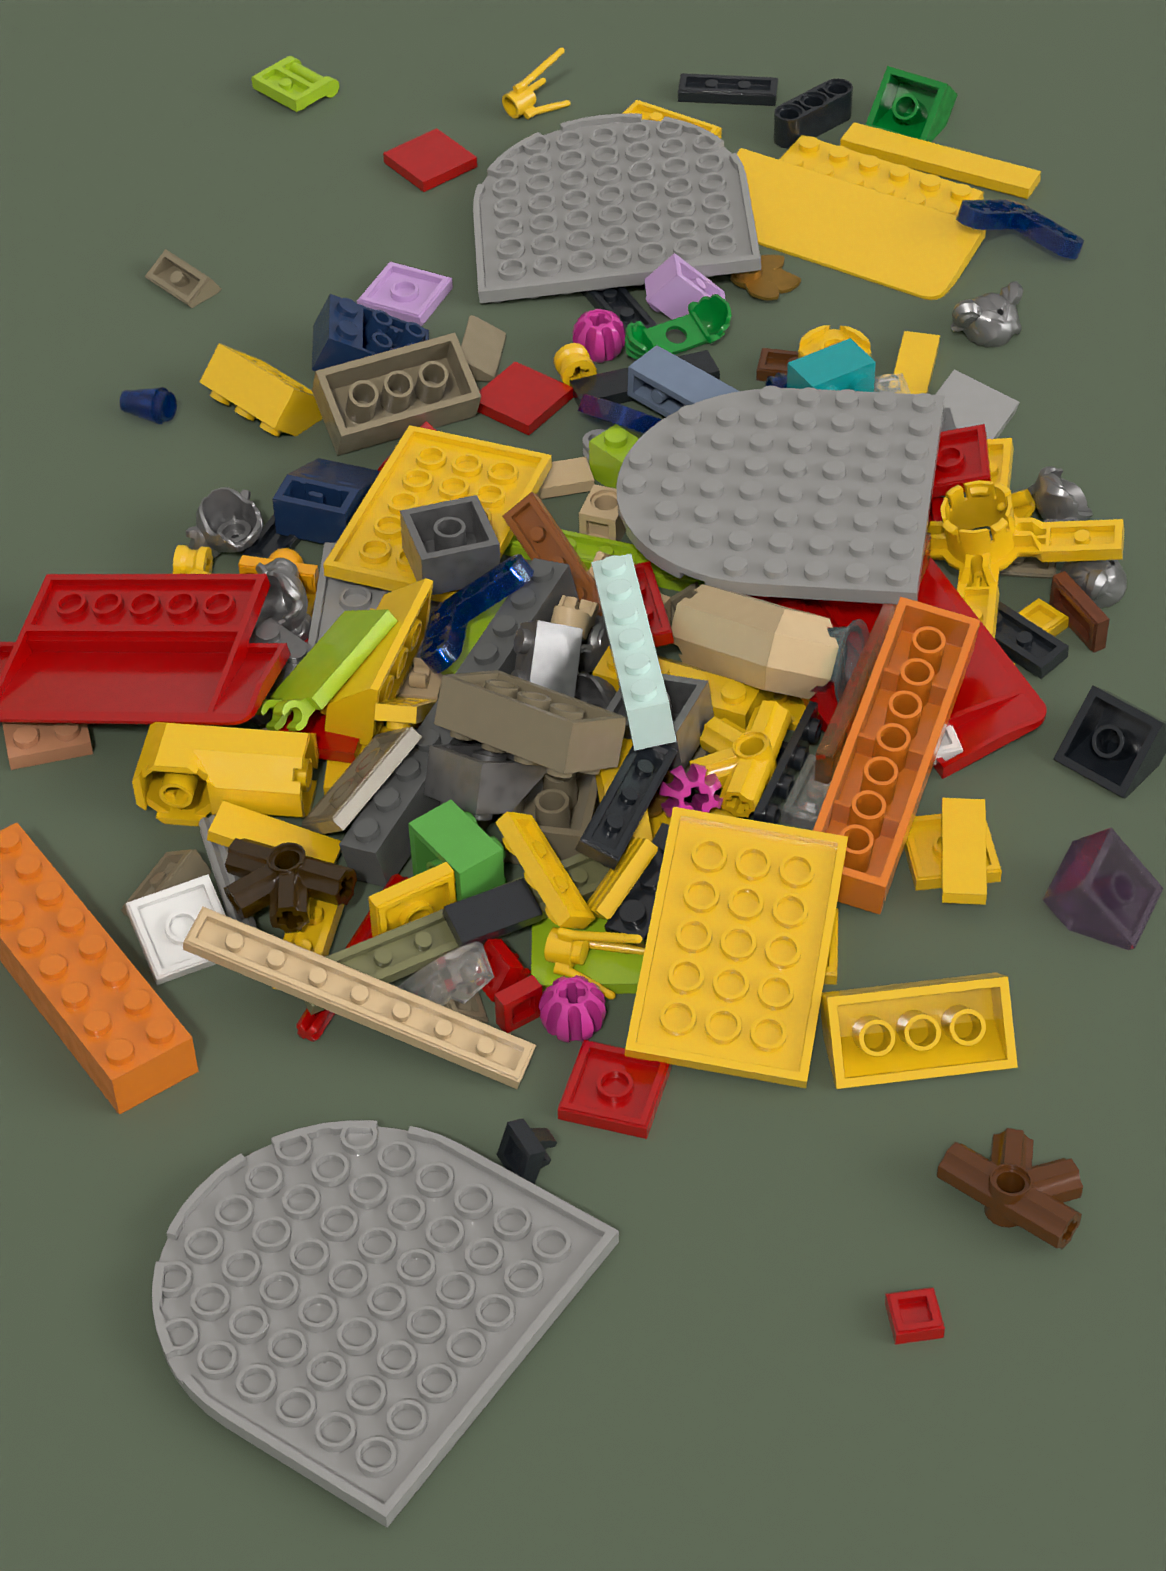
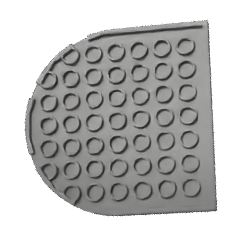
M636 113L598 115L561 123V130L546 135L537 132L510 147L488 167V176L482 184L477 185L473 198L480 304L489 302L500 303L506 300L523 298L534 299L540 296L556 294L568 295L574 292L607 290L609 288L631 285L641 286L645 284L644 279L674 253L706 278L715 275L762 270L747 176L740 158L736 153L732 154L724 147V141L710 131L686 121L670 117H664L661 121L642 120V114Z
M766 386L762 389L715 396L692 405L683 406L644 433L623 460L618 473L616 489L618 514L626 527V535L648 560L677 578L687 575L705 581V585L744 595L898 604L901 596L917 601L945 396L928 393L902 394L889 391L860 392L850 389L840 391L819 390L810 387L798 389Z
M347 1120L321 1123L271 1138L272 1144L246 1157L240 1153L213 1172L196 1188L182 1205L167 1230V1241L161 1252L160 1259L156 1261L154 1268L152 1309L158 1340L168 1366L187 1395L207 1415L249 1443L388 1528L619 1243V1231L462 1144L440 1134L410 1126L408 1131L397 1128L378 1127V1121Z

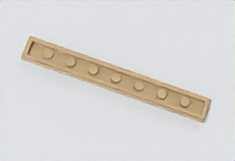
M206 907L201 908L183 942V950L515 1089H518L536 1048V1045Z

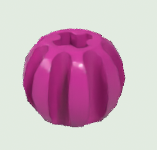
M595 309L584 312L578 318L573 327L572 340L573 343H579L586 348L592 361L603 363L613 360L619 355L625 345L626 331L624 324L614 312Z
M695 763L691 764L687 773H685L682 765L671 770L670 772L674 776L673 781L669 784L662 781L659 792L660 795L669 796L665 802L661 803L666 816L671 817L673 807L708 813L713 807L721 809L723 798H719L720 795L714 794L716 790L722 787L716 774L711 773L705 777L706 766ZM694 787L699 791V794L693 795L692 803H688L684 800V797L690 796L691 788Z
M579 975L571 978L562 976L553 981L552 986L544 990L539 1004L540 1019L546 1031L551 1035H557L558 1040L566 1043L574 1040L583 1042V1040L593 1037V1033L601 1029L607 1012L605 1008L606 1001L599 987L594 983H588V979Z

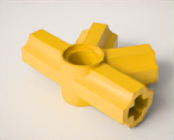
M762 700L761 705L754 708L746 730L726 718L718 719L714 716L704 724V730L699 739L702 749L710 754L689 761L690 765L695 763L706 766L705 777L711 773L716 774L722 784V787L719 788L722 789L719 798H723L721 808L732 813L734 817L748 818L750 813L755 811L764 789L777 767L776 758L791 722V715L789 709L780 706L776 701Z

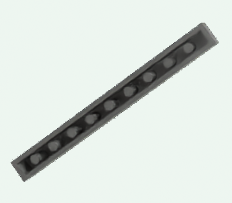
M534 558L455 674L499 670L511 675L513 670H515L517 653L514 651V638L520 629L521 623L535 620L551 622L554 607L558 606L562 595L578 598L569 564ZM438 700L417 729L422 738L371 797L339 844L348 868L355 870L358 881L385 887L390 877L400 872L411 855L408 823L440 806V801L424 795L429 746L441 744H482L476 740L466 741L450 736V730L435 725Z

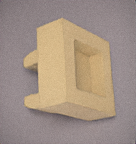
M414 657V667L411 666L397 697L438 700L442 674L431 668V660L429 658Z

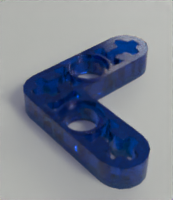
M963 200L956 216L957 221L974 229H1015L1052 252L1070 259L1078 258L1084 244V240L1078 235L1030 207L1013 200Z
M583 393L577 410L643 434L662 420Z
M521 554L508 558L445 599L433 610L429 617L420 654L422 661L433 673L437 674L446 670L459 658L470 620L520 589L533 576L534 569Z

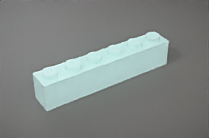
M613 555L603 560L591 562L634 751L676 742L670 704L632 555Z

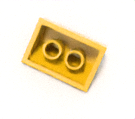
M218 344L200 380L201 384L212 390L209 395L210 397L228 406L232 402L237 405L234 410L237 414L251 421L258 418L262 421L259 426L260 428L278 437L281 432L298 436L323 419L311 389L259 358L226 345Z

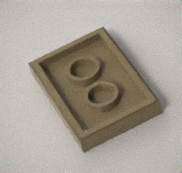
M413 727L376 734L301 822V827L320 834L344 831L422 736Z

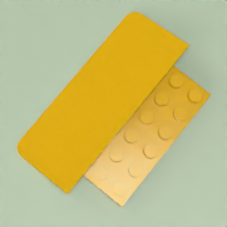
M801 135L779 160L740 148L737 152L747 176L758 245L922 299L936 300L944 297L958 281L985 238L986 225L969 220L982 205L984 191L971 188L966 184H958L942 179L934 174H926L910 169L905 165H897L881 160L873 155H865L849 150L844 146H836L820 141L815 137Z

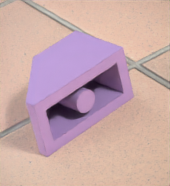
M675 253L644 279L646 301L649 306L658 313L663 312L672 320L689 314L688 305L691 302H698L704 296L711 297L713 294H718L725 299V293L721 288Z

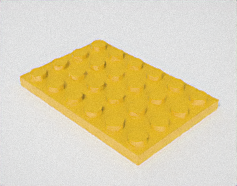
M409 425L323 564L324 576L388 591H394L417 582L402 548L400 510L473 495L478 496L500 543L501 559L514 536V533L502 516L529 493H538L552 467V455ZM486 584L449 591L443 594H435L431 596V600L473 609Z
M673 807L625 1047V1056L806 1089L848 836Z

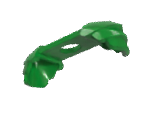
M713 294L711 297H702L698 302H691L688 305L689 314L648 329L641 321L631 322L627 325L625 334L626 354L638 360L658 345L676 355L706 343L716 342L725 334L730 325L732 317L730 305L718 294ZM672 329L680 330L685 334L686 340L682 343H673L667 339L666 333Z

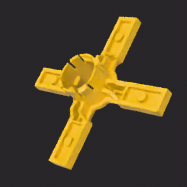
M1012 438L987 439L992 482L978 480L964 483L966 498L964 497L962 486L956 485L946 493V497L941 505L942 521H930L928 523L925 550L933 560H945L949 566L959 570L958 593L994 639L999 603V572L1006 569L1017 557H1036L1041 562L1123 560L1125 532L1123 519L1042 522L1035 518H1017L1014 515L1010 490L1014 452ZM989 526L990 529H991L992 540H991V538H990V532H989V530H988L987 528L979 529V530H972V529Z

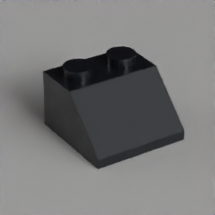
M1092 685L1054 760L1117 795L1127 798L1160 765L1166 754V721L1107 690Z

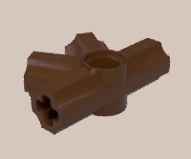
M1006 1128L1000 1134H993L990 1160L962 1143L955 1142L946 1151L943 1160L938 1165L937 1178L983 1204L984 1213L993 1224L1008 1228L1020 1226L1056 1249H1063L1071 1241L1076 1229L1080 1225L1082 1214L1065 1205L1064 1202L1081 1198L1083 1191L1079 1169L1072 1158L1067 1160L1062 1158L1032 1167L1034 1140L1028 1138L1023 1130Z

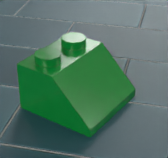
M887 66L865 125L932 142L947 125L958 94L947 83Z

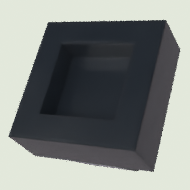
M524 1118L507 1122L497 1157L507 1170L535 1184L539 1170L551 1162L545 1149L555 1147L557 1141L547 1128H530Z

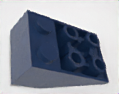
M330 294L313 325L312 370L325 369L429 340V330L417 323L406 322L390 316L384 311L373 310L357 304L349 298H341Z
M318 458L287 474L272 498L276 534L285 536L291 534L299 539L322 544L324 542L337 543L381 471Z

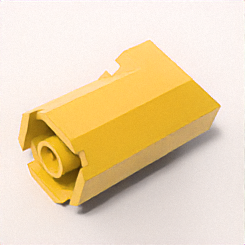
M155 722L149 726L132 780L136 805L145 811L147 806L156 810L155 818L164 824L199 826V821L203 817H206L210 812L212 815L218 812L222 801L266 815L305 817L312 810L316 794L317 780H312L313 768L318 769L319 756L316 733Z

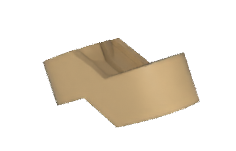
M562 595L558 606L554 607L551 623L582 628V639L586 640L590 629H593L599 604L581 599L579 603L576 597Z

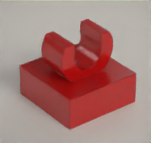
M487 939L470 971L471 976L492 1002H495V993L527 978L531 973L529 968L523 967L518 960L519 956L511 952L502 939Z

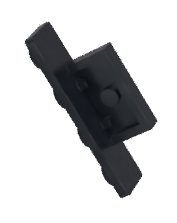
M809 701L790 741L782 742L776 758L777 767L754 811V821L778 823L781 812L780 804L783 799H790L794 789L795 774L797 771L803 772L809 756V746L811 743L816 744L821 735L823 720L817 719V702Z

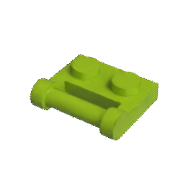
M288 56L251 77L252 87L255 90L295 112L305 109L308 105L324 96L332 98L339 90V82L330 76L323 77L301 64L300 60L293 56Z

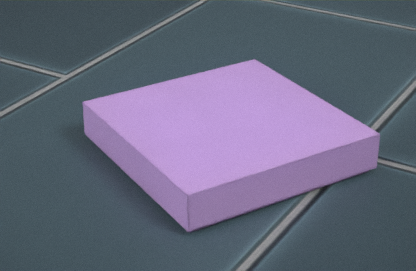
M389 262L360 296L357 304L373 310H381L395 318L423 326L453 289L452 278Z

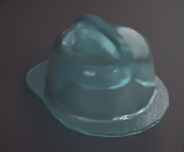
M861 619L853 620L849 626L827 628L829 636L836 638L839 646L829 682L834 684L838 705L842 708L848 706L856 682L860 678L868 658L869 630L866 623Z

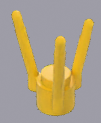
M563 47L549 56L525 79L514 85L513 90L503 95V107L511 118L516 119L524 115L528 120L535 115L570 106L571 102L565 100L534 107L533 105L537 101L534 91L544 85L546 79L541 78L528 86L564 54L565 49Z
M553 927L546 940L544 957L546 961L555 963L554 974L569 978L576 975L583 976L588 979V983L596 984L604 997L613 1000L616 996L613 991L575 970L573 967L576 964H584L589 949L644 955L645 949L626 944L641 943L642 937L638 934L576 931L562 927Z

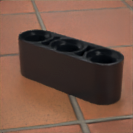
M840 78L831 79L776 107L774 111V143L781 148L789 149L801 135L816 138L848 121L852 116V83Z

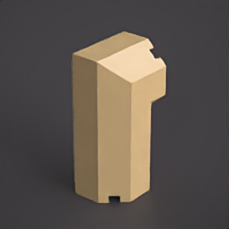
M704 584L694 590L698 593L693 597H685L677 603L671 629L674 639L673 644L679 646L682 653L678 654L682 663L765 691L810 699L816 694L811 691L817 685L824 686L831 680L839 646L836 638L830 637L827 627L833 628L830 618Z

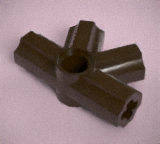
M235 838L228 847V855L225 861L228 874L242 877L224 887L227 899L240 919H246L270 905L269 918L272 927L279 928L285 933L300 932L305 924L310 923V898L337 906L341 904L347 905L354 895V887L357 881L354 869L306 856L303 847L292 842L282 843L274 847L246 838Z

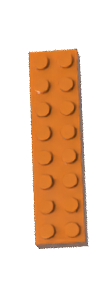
M900 596L813 831L848 836L837 902L881 914L974 651L980 625L979 619Z
M16 822L0 830V961L117 1113L120 1115L199 1072L192 1036L22 827Z

